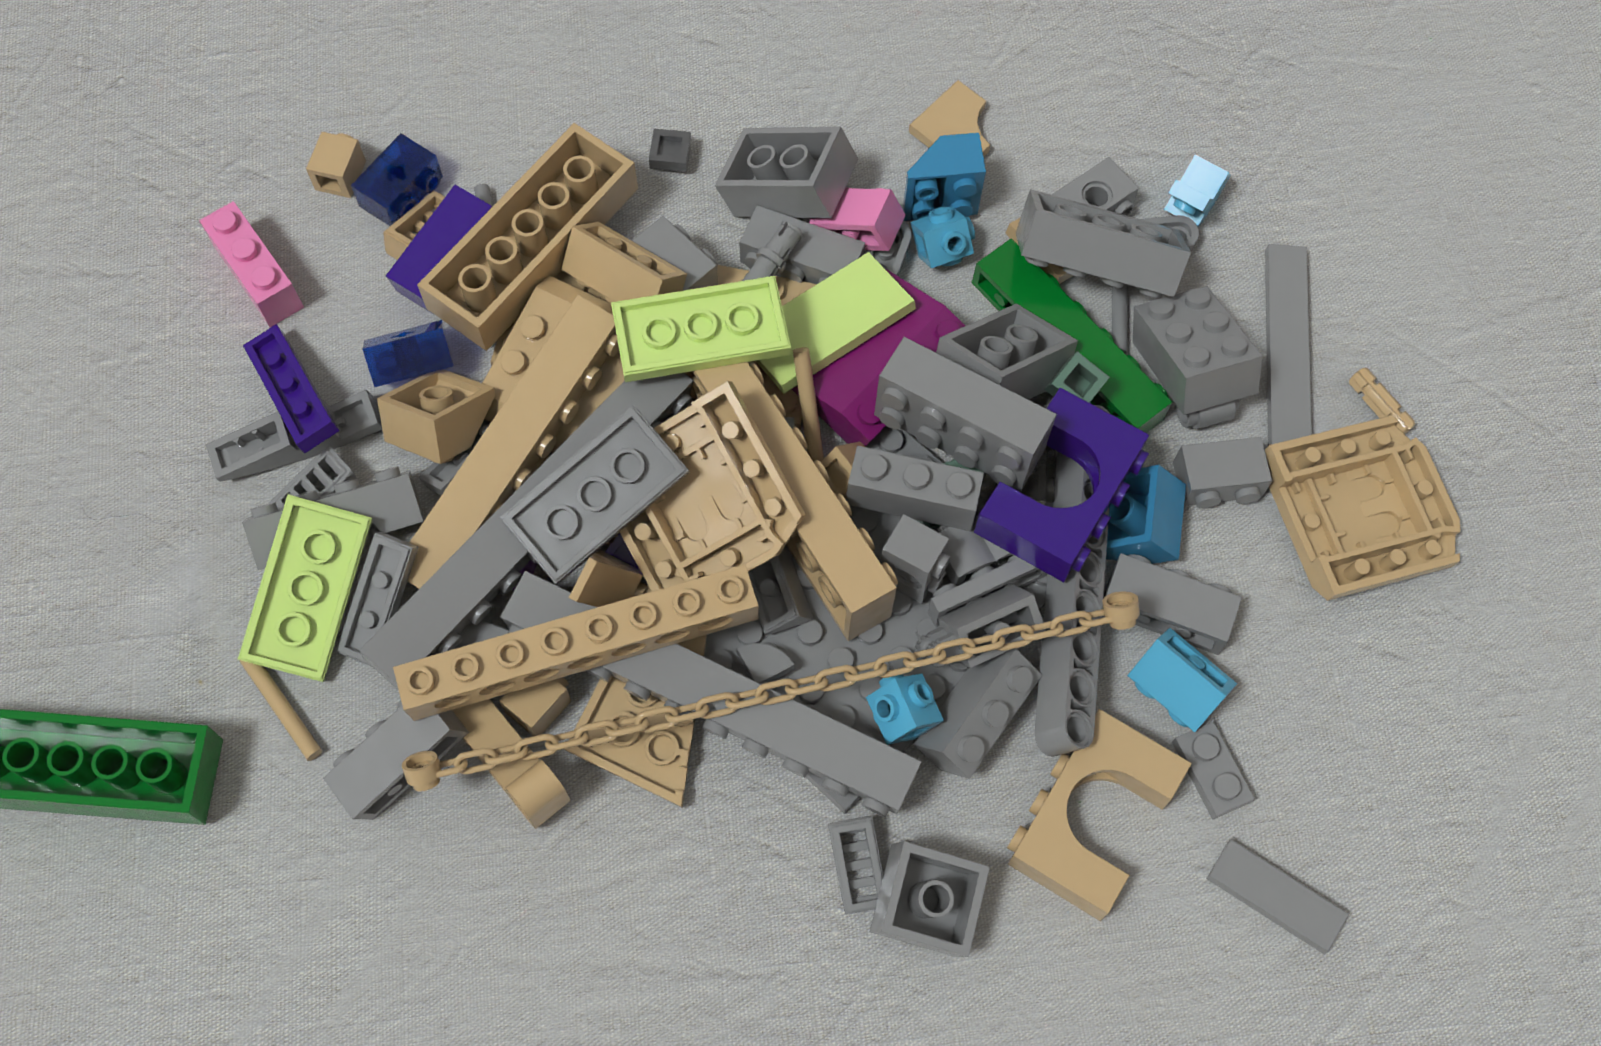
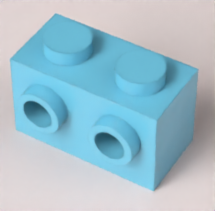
M1171 628L1153 643L1127 675L1135 682L1136 688L1143 695L1156 699L1168 710L1170 717L1176 723L1183 727H1189L1193 732L1197 731L1237 685L1234 680Z

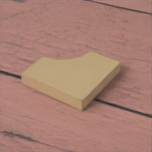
M957 80L909 125V133L928 148L943 135L979 133L983 157H985L989 153L990 144L981 135L977 122L978 117L985 109L986 100Z

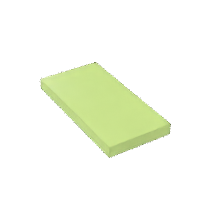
M867 252L783 305L782 309L791 345V355L756 360V362L784 394L797 386L793 357L794 349L801 347L809 348L812 374L814 375L916 309L915 300Z
M775 276L611 302L625 382L791 355V345Z
M287 495L237 660L320 682L325 681L373 518Z

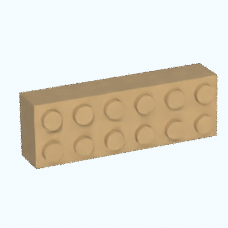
M573 123L417 284L426 309L487 351L520 316L535 287L549 275L556 278L562 271L572 226L597 221L605 225L638 190L635 163Z

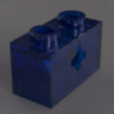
M400 133L357 178L351 187L359 207L388 226H391L417 205L428 193L434 191L438 187L443 175L435 154Z
M442 320L370 338L363 342L362 350L374 387L454 366L453 355Z

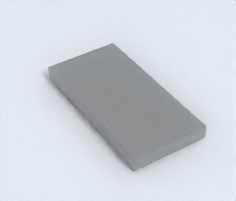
M632 404L500 518L553 582L559 584L690 471Z

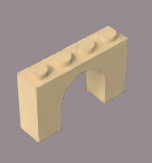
M1098 709L1095 714L1093 742L1089 747L1073 751L1071 756L1067 754L1060 756L1050 773L1051 776L1057 779L1050 792L1044 789L1040 790L1029 809V812L1036 815L1028 829L1020 825L1007 847L1014 852L1008 865L1101 921L1110 912L1130 875L1086 849L1075 838L1067 819V803L1071 792L1088 782L1109 781L1125 787L1163 810L1172 800L1192 763Z

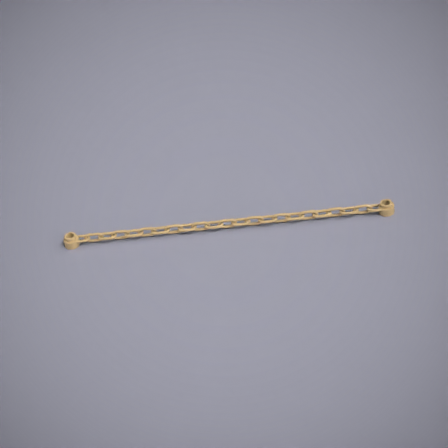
M1114 592L1103 598V609L1072 612L1057 616L1052 621L1040 624L1011 626L997 630L993 635L974 639L959 638L942 642L935 648L914 653L908 651L882 656L875 662L857 666H837L824 669L816 675L796 680L789 678L764 683L757 689L735 694L730 692L703 697L696 703L675 708L663 706L646 710L635 717L618 721L602 720L585 724L577 730L557 735L541 734L524 738L516 744L496 749L480 748L463 752L456 758L439 761L437 754L433 751H421L407 757L402 762V769L407 784L413 786L416 791H427L436 787L440 782V777L457 773H477L492 769L497 764L518 759L526 761L554 754L557 750L579 745L588 747L615 740L618 736L639 731L644 733L671 728L677 723L700 717L703 719L720 717L748 706L757 704L772 705L789 701L800 694L818 690L826 692L849 687L856 681L878 676L889 678L909 673L917 667L935 663L949 664L971 658L974 654L991 650L1006 651L1026 646L1034 640L1052 636L1067 637L1086 632L1091 627L1108 623L1114 629H1129L1135 626L1136 619L1140 616L1138 596L1132 592ZM1100 616H1104V617H1105V618L1096 619V620H1093V619H1092V618L1100 617ZM1079 618L1081 627L1064 630L1063 624L1060 623ZM1050 628L1048 631L1034 634V631ZM1021 631L1020 635L1024 640L1005 644V638L1002 635ZM987 642H991V643H992V644L983 645V646H979V647H976V646H975V645L982 644V643H987ZM962 645V650L965 653L946 657L945 648ZM933 655L931 658L917 661V658ZM904 658L903 664L906 667L887 671L885 662ZM874 669V671L858 674L860 671ZM844 672L846 681L828 685L826 676ZM808 683H815L814 685H809L801 688L798 687L800 685ZM785 686L787 694L768 698L769 693L767 689ZM755 696L753 699L739 702V699ZM726 699L725 705L728 708L709 712V706L706 703ZM691 710L696 711L688 714L679 715V713L687 712ZM666 713L665 718L668 722L648 726L649 720L647 717ZM634 723H635V725H636V726H631V727L619 729V727H621V726H626V725H630V724H634ZM606 727L605 732L607 736L588 740L589 734L587 731ZM575 737V740L559 743L561 740ZM546 740V750L528 754V744ZM513 751H515L514 754L505 755V756H501V757L498 756V755H500V754H504V753H508V752H513ZM485 755L484 760L486 764L467 768V758ZM454 765L453 768L441 770V768Z

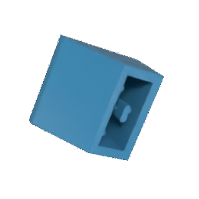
M979 133L940 136L907 171L903 211L906 216L903 221L918 220L929 216L930 211L939 207H953L965 217L978 215L986 175Z

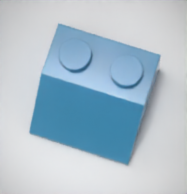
M1159 464L1142 468L1138 475L1130 472L1125 480L1126 483L1130 484V488L1119 507L1113 504L1109 507L1111 519L1108 523L1106 559L1117 561L1122 553L1125 555L1135 554L1143 556L1151 564L1179 560L1186 484Z

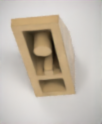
M599 550L588 558L569 598L579 603L600 607L644 594L648 585L641 582L643 575L639 569Z

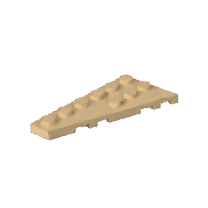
M647 586L644 594L652 592L649 586ZM707 635L677 644L704 657ZM613 676L610 677L608 682L600 679L574 730H577L582 725L602 720L618 721L635 717L643 711L663 707L665 702L652 695L649 696L647 701L642 700L625 691L626 683ZM666 713L647 717L649 720L648 726L668 722L665 718ZM695 719L679 722L668 729L650 733L639 731L618 736L611 742L588 747L579 745L564 750L683 808ZM634 723V724H630V725H626V726H621V727H619V729H623V728H627V727H631V726H636V725H635V723ZM606 727L587 731L589 734L588 740L607 736L605 732Z

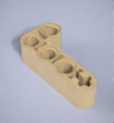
M490 699L452 710L469 732L462 739L471 750L480 748L496 749L516 744L519 740H522ZM513 751V752H508V753H504V754H500V755H498V756L501 757V756H505V755L514 754L515 751ZM485 755L477 756L482 764H486L484 760ZM538 758L526 761L518 759L497 764L494 768L488 770L535 829L571 801L558 778L544 761Z

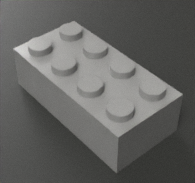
M1032 189L1029 191L1016 230L1021 256H1025V260L1033 265L1047 267L1051 263L1062 266L1066 273L1073 276L1086 277V274L1101 277L1102 282L1113 287L1122 288L1124 284L1139 287L1138 290L1141 293L1154 298H1161L1162 294L1175 297L1191 254L1189 247L1177 229Z
M906 337L902 339L879 375L874 415L879 417L880 421L892 429H902L915 436L924 446L932 449L938 448L952 455L959 464L968 468L975 467L989 474L997 484L1002 482L1019 491H1022L1043 455L1057 415Z

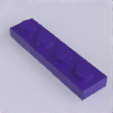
M277 324L243 345L292 438L304 454L340 431L285 333Z

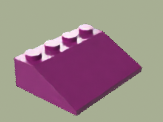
M887 269L885 270L915 300L916 309L813 375L818 416L847 444L861 442L866 446L886 426L880 421L879 417L874 415L879 375L904 337L936 353L940 337L965 327L945 305ZM797 385L792 390L799 396Z

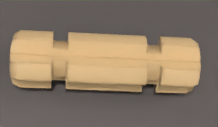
M1362 368L1350 378L1349 384L1358 394L1361 392L1364 394L1362 399L1379 418L1393 415L1399 421L1395 426L1403 434H1407L1415 425L1412 417L1406 411L1402 413L1399 410L1402 406L1381 383L1376 384L1374 382L1377 378L1368 368Z

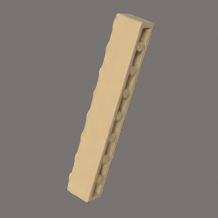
M577 295L409 542L419 547L408 578L409 583L420 589L534 473L532 469L539 459H544L551 453L557 441L555 435L563 423L569 424L573 420L580 406L578 401L586 389L590 391L596 386L602 375V369L600 368L608 356L613 357L619 351L612 314L581 295Z

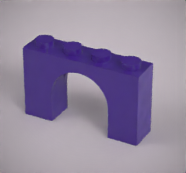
M1059 388L1046 408L1057 414L1047 446L1076 461L1086 471L1092 484L1093 495L1077 506L1054 508L1043 505L1008 485L999 482L979 513L974 533L1064 583L1072 569L1080 572L1092 551L1086 547L1090 538L1093 536L1099 540L1111 519L1110 516L1105 514L1110 505L1113 504L1119 507L1130 488V484L1125 482L1129 473L1138 475L1146 462L1149 453L1144 451L1143 448L1149 434Z

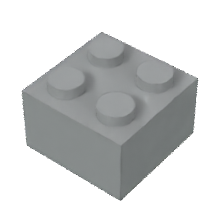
M906 841L891 844L869 932L953 957H969L990 866Z

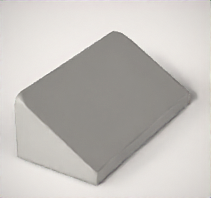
M786 545L780 555L748 572L759 606L758 617L765 635L792 628L813 619Z

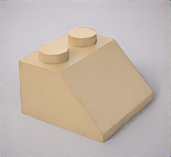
M437 367L377 398L384 441L435 463L449 462L456 455L471 448L495 397V389Z

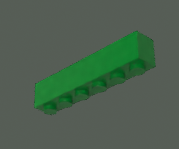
M1012 238L976 263L972 284L998 311L1014 304L1020 305L1078 340L1075 353L1078 351L1110 377L1090 401V404L1103 406L1111 415L1145 433L1164 420L1172 404L1166 390L1160 384L1153 383L1141 370L1136 359L1126 355L1114 343L1110 333L1104 328H1099L1087 316L1084 307L1079 302L1073 301L1061 289L1059 282L1054 276L1046 274L1039 266L1027 262L1025 256H1021L1019 246Z

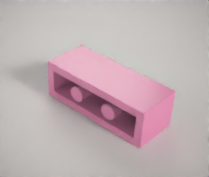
M234 201L199 220L211 243L269 327L274 326L304 308L292 283Z

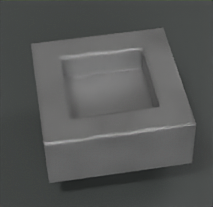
M654 128L649 154V168L687 172L692 142L691 132Z

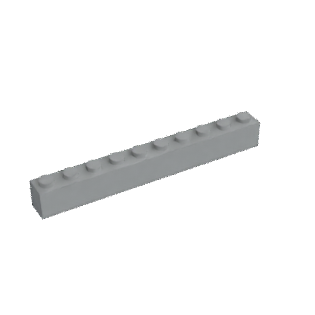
M679 373L631 382L624 381L359 650L363 659L398 690L393 670L394 666L455 649L462 640L459 634L470 622L474 625L479 624L491 611L493 606L490 602L500 591L507 594L517 585L522 577L520 571L530 560L537 563L500 517L632 404L653 428L663 423L672 413L676 415L686 409L693 399L690 396L693 380L687 374Z
M525 571L500 617L510 626L507 633H511L597 607L576 602L569 598L570 592ZM678 644L585 670L606 682L613 676L626 683L624 690L645 701L652 695L664 701V706L674 708L696 703L703 697L724 692L735 694L757 689L762 685ZM767 689L769 693L768 698L782 695L772 689ZM755 696L739 699V702L753 699ZM726 699L706 703L709 706V712L728 708L725 705ZM793 699L772 705L757 704L737 709L734 713L711 719L699 718L705 721L702 728L723 739H726L728 733L744 740L742 748L762 758H766L769 752L783 759L782 767L798 776L805 778L807 773L810 772L823 778L824 781L821 786L842 797H846L848 791L864 798L863 807L886 817L888 811L895 814L898 813L921 764V761ZM691 710L687 712L679 713V715L688 714L696 711Z

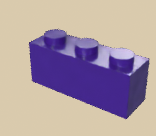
M455 184L386 274V278L395 290L426 309L417 284L492 206Z

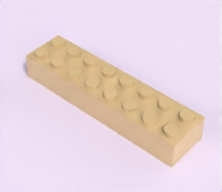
M744 362L685 372L693 380L690 393L693 401L726 381H732L806 514L786 546L847 641L890 618L895 600L896 585H898L895 573L888 563L884 562L881 564L873 553L875 546L870 535L863 527L860 529L856 527L850 518L852 511L848 502L842 494L835 495L828 485L830 479L823 464L819 460L813 462L806 452L808 447L803 434L797 427L791 429L784 418L786 413L781 401L775 394L769 396L763 387L764 378L754 362L749 364Z

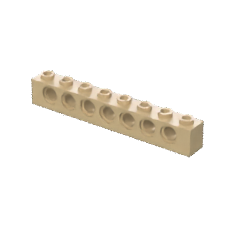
M746 564L394 666L393 670L403 710L413 721L758 620L759 606Z

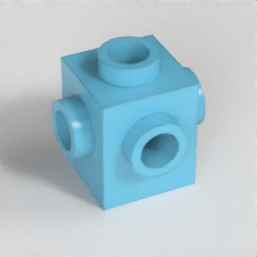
M939 207L930 211L929 216L910 222L918 257L931 269L940 265L952 266L962 261L963 257L974 254L971 241L975 239L973 224L969 217H965L955 208Z
M923 673L910 676L902 674L883 678L879 681L881 688L866 697L874 720L879 726L887 745L916 739L944 721L934 700L932 689L927 684Z

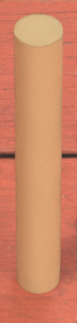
M801 347L793 350L804 434L808 447L807 453L813 462L815 460L821 462L824 459L810 352L809 348Z
M239 660L307 761H312L319 757L323 752L266 668Z

